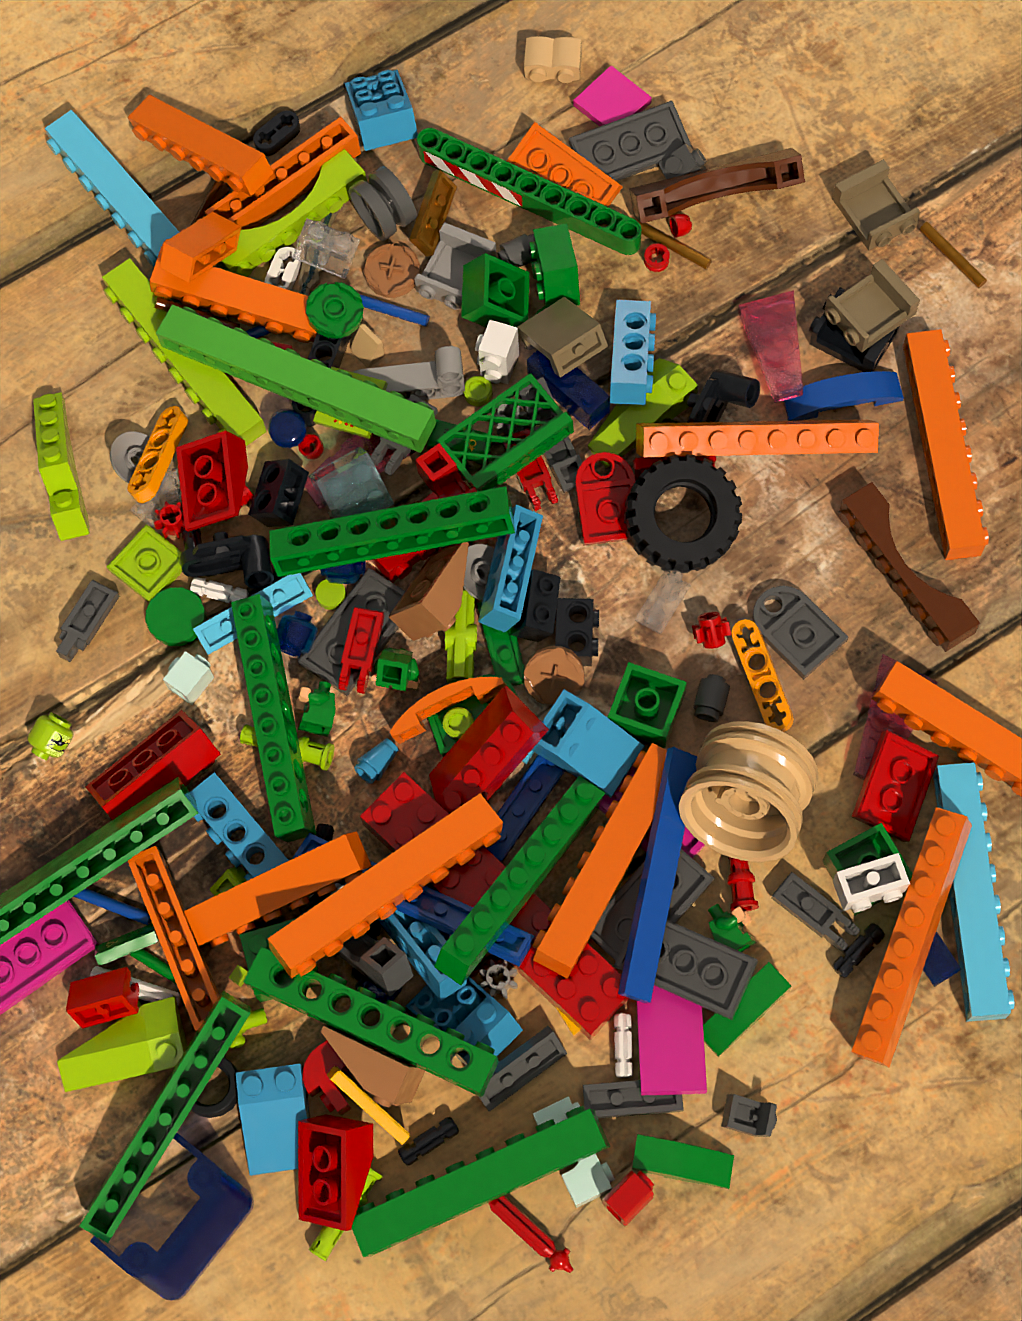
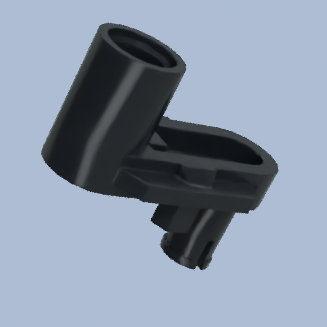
M716 369L710 375L701 394H690L687 405L693 407L687 423L719 422L728 403L752 408L760 394L759 381L751 377ZM665 418L662 421L663 423H682L670 418Z
M199 528L192 530V537H190L188 531L183 530L182 538L185 551L180 555V562L184 575L188 577H210L243 570L244 583L246 586L254 589L267 587L274 581L269 543L264 536L240 535L228 538V533L222 531L214 533L212 542L202 543L201 530Z

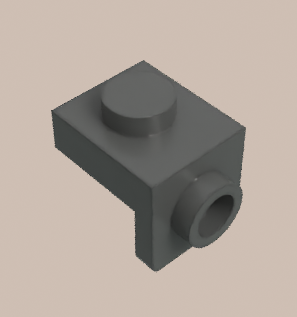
M684 144L658 164L665 178L669 179L705 170L704 164L707 161L698 148L694 150L687 144Z
M727 1094L721 1127L753 1137H770L777 1122V1105L771 1102L761 1103L736 1094Z

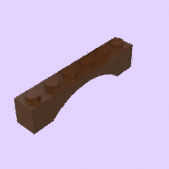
M793 148L629 188L634 216L642 224L669 217L683 209L712 199L745 192L781 189L805 183L802 156Z
M871 482L842 500L839 516L843 524L847 528L851 527L856 533L857 541L862 549L865 551L869 550L875 558L874 562L877 569L883 575L887 574L893 582L892 586L895 593L900 598H905L911 606L910 611L918 622H923L927 627L932 642L936 646H941L947 652L974 635L980 622L962 599L932 588L917 577L905 564L896 549L891 535L889 522L890 504L874 483Z

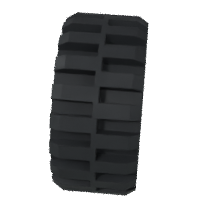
M686 454L685 457L673 455L669 456L666 460H658L642 472L627 496L624 524L627 525L626 534L628 540H632L635 545L633 549L638 555L642 554L647 558V563L652 566L658 565L662 567L661 570L678 571L680 574L704 569L729 550L739 533L738 527L742 523V513H740L739 507L742 505L741 497L736 496L734 491L737 487L733 480L728 481L724 476L727 473L721 467L716 469L711 465L712 461L706 458L701 461L695 459L696 455ZM674 487H686L696 491L704 498L710 510V523L701 537L690 542H678L667 537L659 529L655 521V506L659 497L667 490Z

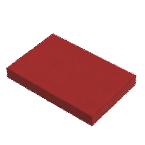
M888 730L882 731L851 817L871 827L882 823L890 836L902 842H909L939 755Z

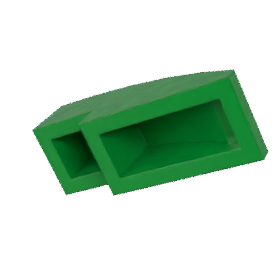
M768 962L750 979L733 1020L715 1013L703 1025L704 1042L719 1057L790 991L791 984Z
M637 1134L632 1170L660 1175L669 1179L729 1189L734 1155Z

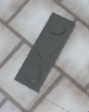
M549 1026L545 1027L498 1063L483 1097L478 1096L489 1112L567 1054L554 1031Z
M640 1080L583 1085L585 1110L594 1109L598 1118L684 1111L682 1094L641 1096Z

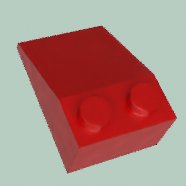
M225 430L176 447L185 530L189 532L238 516L248 471L245 440Z
M328 1114L298 1121L299 1220L343 1231L351 1230L374 1157L373 1123Z

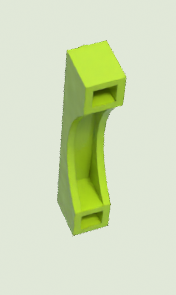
M343 149L322 165L319 177L312 191L298 207L275 222L262 227L241 230L237 250L217 264L223 270L245 277L249 276L257 266L271 260L280 248L293 244L308 229L315 228L321 219L330 213L340 210L343 204L350 200L349 188L360 180L367 182L365 171Z

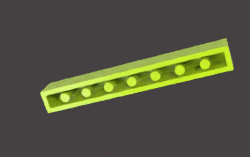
M130 258L102 277L106 285L103 291L112 304L117 302L121 306L119 311L128 324L134 322L138 327L135 331L145 344L151 343L154 347L152 352L161 364L166 362L169 365L170 369H168L171 377L177 384L182 382L187 389L184 391L194 405L199 402L203 407L201 412L209 424L216 423L220 428L218 433L226 430L245 440V445L247 446L267 432L263 419L224 372L161 346L156 331L167 312L154 308L157 296L154 295V292H151L149 280Z

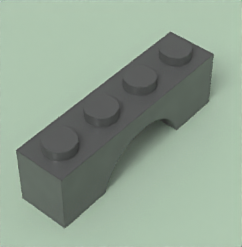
M315 893L309 898L310 903L299 907L301 915L331 894L319 897ZM367 933L357 939L352 936L342 943L344 945L343 948L336 953L389 997L414 976L406 953L386 937L378 941Z

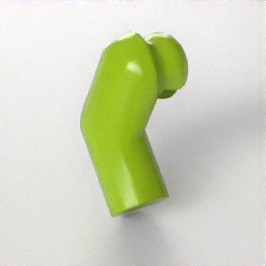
M263 1008L251 1011L230 1048L236 1049L244 1045L245 1037L243 1034L248 1029L267 1023L266 1013Z

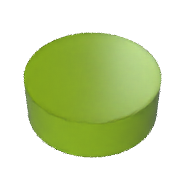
M483 376L469 378L465 382V391H463L465 400L473 406L487 404L493 394L490 381Z
M329 578L318 584L315 595L321 607L327 610H335L346 598V591L344 585L339 580Z
M455 707L445 714L443 728L451 738L459 740L475 720L465 708Z

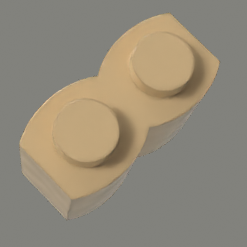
M542 36L526 38L525 78L534 82L555 79L562 83H570L580 80L581 39L573 37L552 39Z

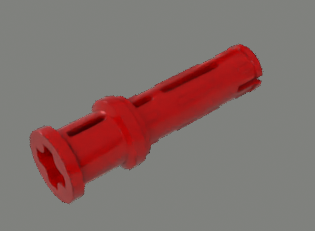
M728 856L730 874L727 878V884L731 886L733 901L730 904V910L733 911L737 907H741L743 911L747 912L758 909L759 904L754 898L753 890L755 876L750 872L748 861Z

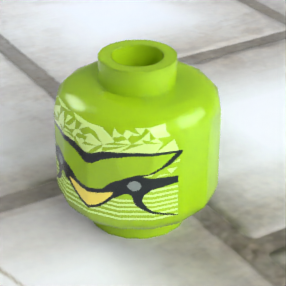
M52 712L48 716H39L27 736L28 742L33 746L31 752L44 760H47L49 756L54 758L61 757L73 739L74 734L70 729L72 724Z

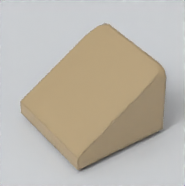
M362 323L352 342L351 351L366 367H371L384 356L383 344Z

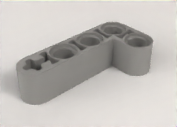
M455 346L438 348L435 351V361L353 371L354 373L386 381L388 383L387 392L396 391L407 400L412 394L422 400L457 397L465 391L461 350Z

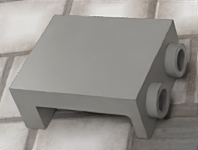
M444 222L439 231L440 242L435 249L434 255L431 256L422 275L417 274L415 277L416 292L426 299L432 300L434 298L444 302L451 309L462 310L463 265L484 253L497 258L496 242Z

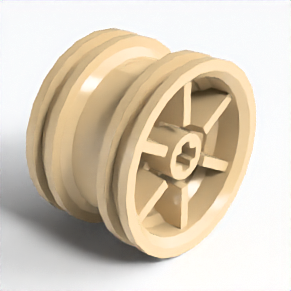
M737 721L721 724L712 729L705 737L702 748L698 753L696 760L697 771L688 779L679 802V813L685 827L705 846L734 859L749 862H766L777 860L787 855L795 846L803 823L802 811L809 805L818 781V767L813 756L792 736L765 724Z

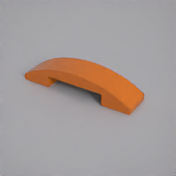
M499 677L469 678L445 685L413 704L397 720L390 730V734L398 744H401L427 731L422 720L473 695L477 697L481 704H484L494 699L501 689L507 685Z

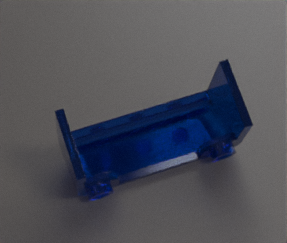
M178 1133L175 1134L173 1139L198 1158L190 1168L187 1180L190 1188L200 1196V1199L161 1248L156 1251L149 1244L135 1242L121 1253L112 1244L106 1243L96 1236H93L90 1240L93 1245L126 1273L163 1299L170 1301L179 1300L188 1293L251 1213L254 1206L253 1195L244 1185Z

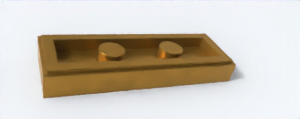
M436 170L432 173L409 241L426 257L434 255L440 238L439 231L447 218L457 186L441 170Z

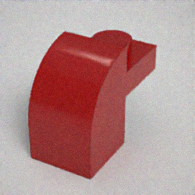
M326 1040L307 1057L303 1067V1082L311 1097H314L323 1090L324 1094L319 1097L330 1113L336 1109L342 1116L352 1108L327 1074L334 1066H337L344 1073H347L349 1069Z

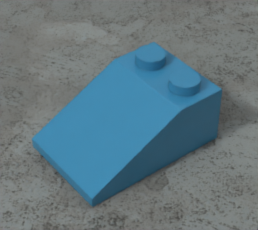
M301 1064L236 1072L238 1105L249 1175L298 1169V1121L310 1118L308 1092L303 1082V1066Z

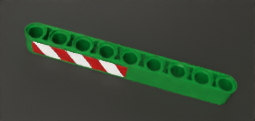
M425 128L419 132L417 136L419 158L423 163L558 225L567 223L569 230L621 254L633 255L640 249L642 230L641 225L635 219L437 129ZM556 201L558 203L550 204L549 202ZM578 212L583 213L582 215H574V213ZM600 224H607L608 226H606V227H601V226H598V225H600ZM630 235L633 238H624V236Z

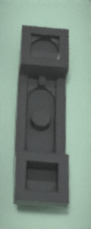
M544 377L536 379L553 399ZM529 384L520 391L519 398L535 401L536 391ZM523 406L524 411L527 412V419L532 420L534 407ZM538 408L536 421L548 422L556 415L551 409ZM567 436L543 454L563 493L575 488V477L580 465L583 463L580 455H577L569 436Z

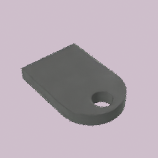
M777 586L768 589L758 598L754 606L753 622L759 627L764 641L803 680L848 640V636L803 592L796 588ZM768 600H776L781 604V609L777 612H770L765 608L764 604Z

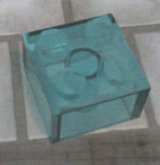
M361 447L308 475L331 519L382 510L394 504L371 457Z

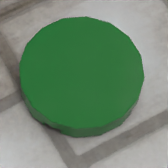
M342 282L328 285L325 283L319 285L309 295L306 303V317L309 325L318 334L327 338L339 339L351 335L359 328L363 320L364 306L360 294L353 287Z
M182 587L168 588L159 592L151 599L146 609V624L151 635L168 646H183L193 642L197 638L193 628L206 621V610L201 599L193 591Z

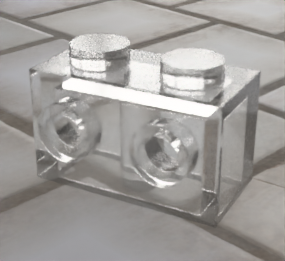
M307 218L297 240L293 258L346 279L355 258L360 239L355 238L348 232H340L330 228L321 221H313Z

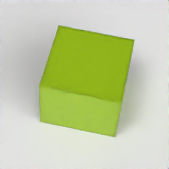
M237 965L228 978L242 987L248 971Z

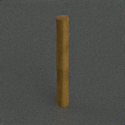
M639 222L642 235L664 245L669 250L706 270L712 262L710 258L654 227Z
M925 222L919 230L978 288L986 283L987 279L929 222Z

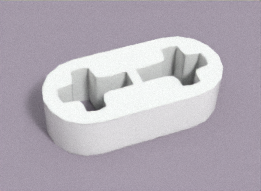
M286 246L280 248L272 260L264 282L277 285L282 277L283 286L278 287L291 291L301 269L299 252L293 247ZM289 257L292 258L293 262H288L284 269L283 261H287Z

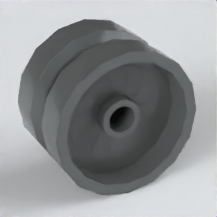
M381 166L370 173L369 183L360 180L348 190L351 202L359 217L371 233L381 241H385L397 232L396 224L406 227L417 218L416 208L407 190L387 167Z

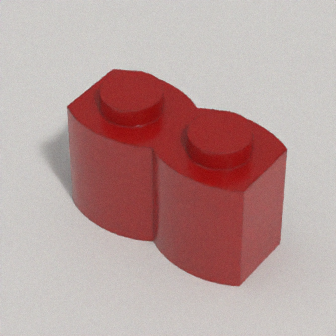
M630 1171L602 1199V1204L626 1227L653 1199L654 1193L652 1189L654 1184L642 1171H639L637 1174Z

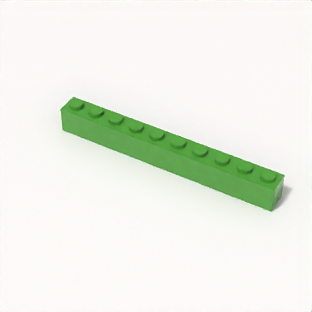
M172 304L156 331V335L163 348L419 453L422 452L436 425L434 410L423 402L414 403L396 391H390L389 393L380 389L371 381L364 380L362 382L353 378L351 374L339 369L335 371L330 369L317 359L308 360L289 348L283 350L265 338L256 339L240 328L235 327L232 329L224 326L216 318L208 317L207 319L202 317L189 307L180 308Z

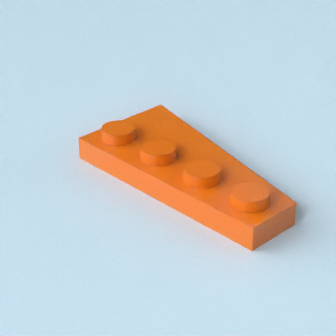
M536 122L533 123L507 160L511 164L606 207L610 206L623 188L618 182Z

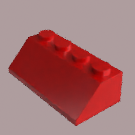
M504 686L429 774L435 800L449 814L479 793L488 801L549 731L545 724L508 686Z
M180 710L85 787L113 820L177 777L180 778L186 787L192 777L201 770L212 766L215 759L221 754L203 730L183 710Z

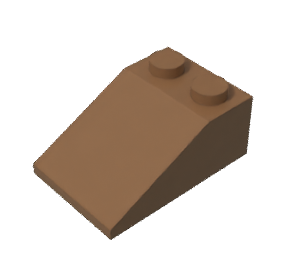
M469 542L450 545L432 553L388 616L411 640L415 641L423 637L429 638L440 630L447 631L455 623L456 618L454 616L462 603Z
M323 1026L321 1033L362 1088L373 1094V1101L386 1107H390L391 1104L399 1106L404 1103H412L425 1073L424 1070L331 1026Z

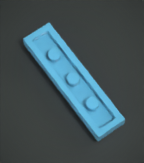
M301 573L287 575L253 594L262 595L272 604L274 617L313 596ZM232 607L193 628L207 655L238 638Z

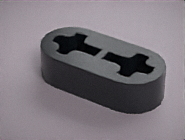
M288 110L282 111L258 129L253 137L256 150L264 153L265 156H272L292 141L300 133L301 129L296 113ZM286 123L289 125L292 123V126L290 128L288 126L283 127L282 124ZM264 139H265L266 141H270V140H271L272 143L268 144V143L265 142V143L262 144V140H264Z

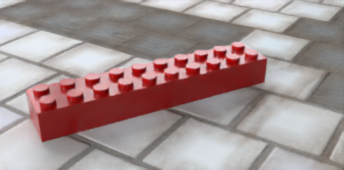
M403 772L360 815L362 824L393 853L449 815V813ZM482 846L475 851V856L469 862L462 866L459 863L449 869V874L443 880L436 884L432 881L427 886L474 908L506 866ZM533 893L511 921L510 925L534 935L535 941L540 930L547 932L552 922L547 919L552 909ZM588 943L584 947L568 979L534 961L537 949L532 946L520 967L508 962L554 1007L558 1008L589 1040L630 999L618 994L622 975Z

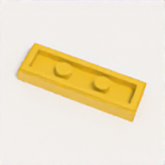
M334 1066L327 1074L329 1079L401 1145L407 1141L410 1133L379 1104L373 1101L337 1066Z

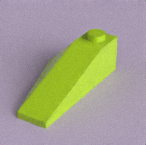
M662 358L657 359L653 365V372H647V375H653L652 393H646V404H616L588 444V448L593 454L609 452L620 457L624 456L636 447V423H663L662 421L665 418L672 420L689 407L687 400L691 393H698V384L679 364ZM600 461L606 468L610 466L606 461Z
M175 996L141 1005L137 1014L120 1019L60 1058L57 1064L64 1091L69 1092L176 1067L188 1044Z

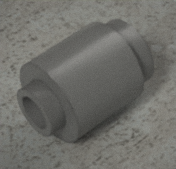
M533 233L530 235L523 234L500 244L501 251L497 252L498 259L518 268L535 261L536 259L532 260L529 248V242L534 241Z
M709 674L707 678L700 679L693 705L695 717L708 722H718L719 716H722L730 690V685L725 683V678Z

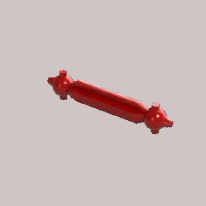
M502 1196L489 1202L491 1211L540 1256L550 1258V1271L564 1270L571 1273L574 1270L569 1262L568 1254L571 1251L566 1247L564 1250H557L554 1241L507 1197Z

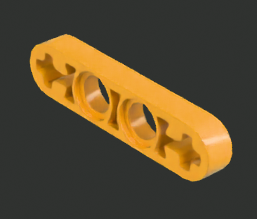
M178 406L165 409L159 416L129 481L128 492L138 503H145L156 495L174 456L176 447H178L186 429L188 418Z
M740 620L732 628V639L766 725L785 732L793 725V713L759 627L751 620ZM744 627H747L750 631L754 630L750 634V639L754 646L760 643V647L749 649L746 640L739 638L743 634L742 629ZM754 654H762L765 657V665L759 670H753L749 666V660ZM765 682H773L776 685V692L770 698H763L760 695V687ZM776 703L778 711L781 714H786V717L782 719V725L779 726L776 722H771V719L775 717V713L771 706L765 709V705Z

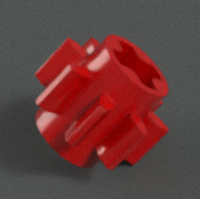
M165 501V506L161 511H154L156 517L160 519L154 522V526L157 530L163 528L162 534L165 539L169 535L180 539V533L185 530L181 502H178L176 505H169ZM174 517L176 522L170 523L169 518Z
M719 612L701 614L698 616L699 624L692 625L694 639L697 640L698 644L703 643V647L707 649L723 646L726 643L725 636L732 635L729 621H727L726 617L721 618Z

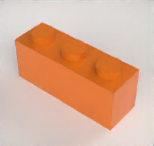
M215 212L209 213L163 242L160 249V254L162 255L160 268L189 283L237 250L241 226Z

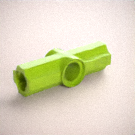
M463 590L461 607L454 616L456 621L445 631V650L447 651L446 679L449 683L474 677V651L477 649L475 598L465 590Z

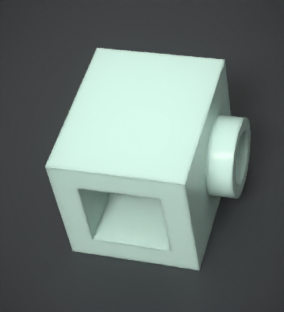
M185 651L181 657H177L172 661L163 681L169 690L190 705H193L214 679V676L209 668L211 664L199 654L193 657Z

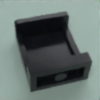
M839 287L833 296L837 298L845 292V289ZM826 301L823 305V310H825ZM824 311L821 318L815 317L809 328V332L812 333L810 345L862 372H873L899 331V327L861 353L856 346H852L847 342L843 331L837 325H833L828 321Z

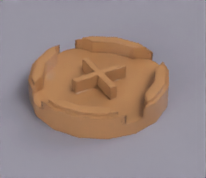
M387 243L376 247L368 254L364 266V277L368 287L376 294L386 298H397L408 294L416 287L415 277L417 274H420V263L416 254L409 247L404 245L401 247L395 245V243Z
M546 646L537 650L529 657L524 668V684L526 689L537 702L542 704H552L553 706L564 689L578 696L585 681V669L581 659L572 650L562 646Z

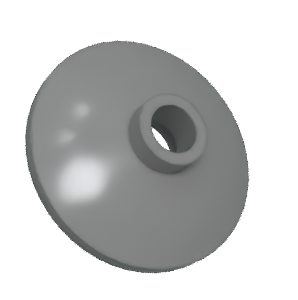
M135 431L125 432L119 435L111 445L110 461L117 475L127 483H129L150 438L146 434Z
M474 544L468 547L463 587L471 596L483 601L494 548L485 544Z

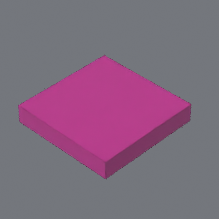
M610 66L573 100V106L600 127L642 112L651 104L652 97L613 66Z

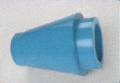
M385 738L358 758L354 769L369 784H373L375 780L380 781L399 749L391 740Z

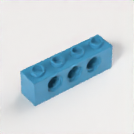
M616 300L610 404L645 405L646 393H652L653 375H647V372H653L654 354H648V351H654L655 334H651L649 331H655L656 313H650L651 301Z
M515 505L512 508L515 533L497 536L478 619L479 623L502 632L508 631L521 620L543 515L519 505Z
M215 772L190 791L196 800L198 814L194 816L195 820L199 822L203 819L208 824L209 828L206 832L216 845L223 842L228 848V851L225 853L226 857L236 868L242 865L248 872L244 876L246 881L289 861ZM216 808H226V812L221 818H212V813ZM236 830L245 831V836L242 840L231 841L233 832ZM258 852L265 854L264 860L260 864H250V858L253 854Z
M398 910L385 920L377 919L398 948L406 953L408 961L440 1001L467 985V979L462 985H459L434 967L440 950L446 943L445 938L437 928Z

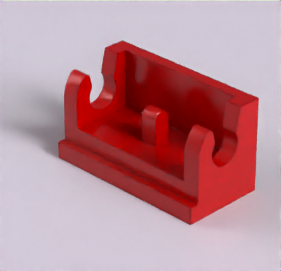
M127 967L70 982L66 1012L81 1028L137 1014L139 1012V984L133 983L130 987L131 971Z

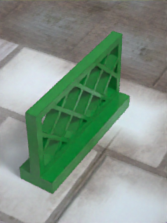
M530 373L438 438L436 444L440 443L453 459L458 471L471 488L475 487L477 491H483L498 487L574 432L573 420L566 411L563 412ZM530 384L536 391L535 401L519 399L520 391ZM501 404L513 405L512 417L495 416L496 408ZM517 407H534L532 420L517 419ZM538 408L551 409L556 415L548 422L536 421ZM477 421L490 422L488 435L471 433L473 424ZM494 422L510 424L509 436H493ZM514 426H531L530 435L524 439L513 438ZM454 438L466 439L464 452L451 451L446 444ZM470 439L487 441L485 454L469 453ZM491 442L507 443L506 452L501 456L489 455ZM467 459L483 460L482 469L471 476L466 469Z

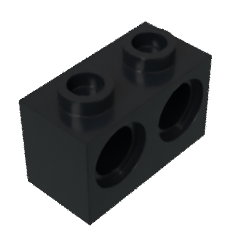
M290 459L265 461L248 515L267 527L292 526L309 472Z
M536 569L531 570L521 620L512 626V636L538 643L553 634L560 576Z
M558 598L555 646L570 649L569 646L572 643H582L585 646L584 649L573 652L581 659L583 666H592V656H598L599 639L593 638V628H599V610L594 609V599ZM574 614H582L586 619L582 622H574L570 618Z

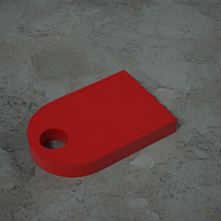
M601 452L591 455L583 461L577 471L575 491L583 546L628 540L626 534L627 525L624 524L625 502L630 489L635 483V476L628 462L616 454ZM598 461H606L610 465L611 472L608 475L601 476L595 471L594 466Z

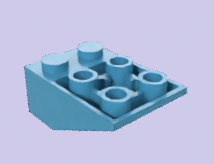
M384 70L379 72L378 75L366 78L356 77L350 82L345 83L359 136L365 151L417 138L418 132L413 108L398 70Z
M564 689L542 721L549 731L535 745L532 751L575 777L581 776L612 798L637 759L640 751L643 750L644 745L592 705Z
M469 976L467 978V985L442 1001L426 985L406 1005L415 1016L421 1014L435 1021L433 1027L445 1032L448 1027L465 1035L463 1039L465 1042L475 1046L476 1042L479 1041L495 1049L493 1055L497 1057L523 1031L511 1013ZM459 1052L455 1055L465 1065L469 1063V1054Z

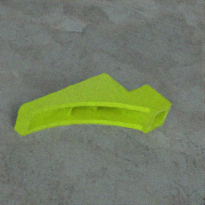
M62 392L45 394L33 399L38 469L49 495L50 515L60 540L64 541L90 534L89 521L76 470L64 397Z

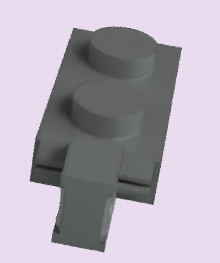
M91 580L60 628L62 632L59 638L62 642L56 650L60 658L71 662L79 649L84 651L119 599L118 592Z

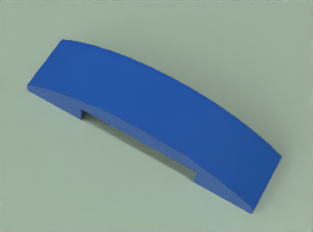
M889 371L861 372L832 377L799 387L782 396L788 421L817 418L819 412L874 402V406L903 401L904 399L897 372Z

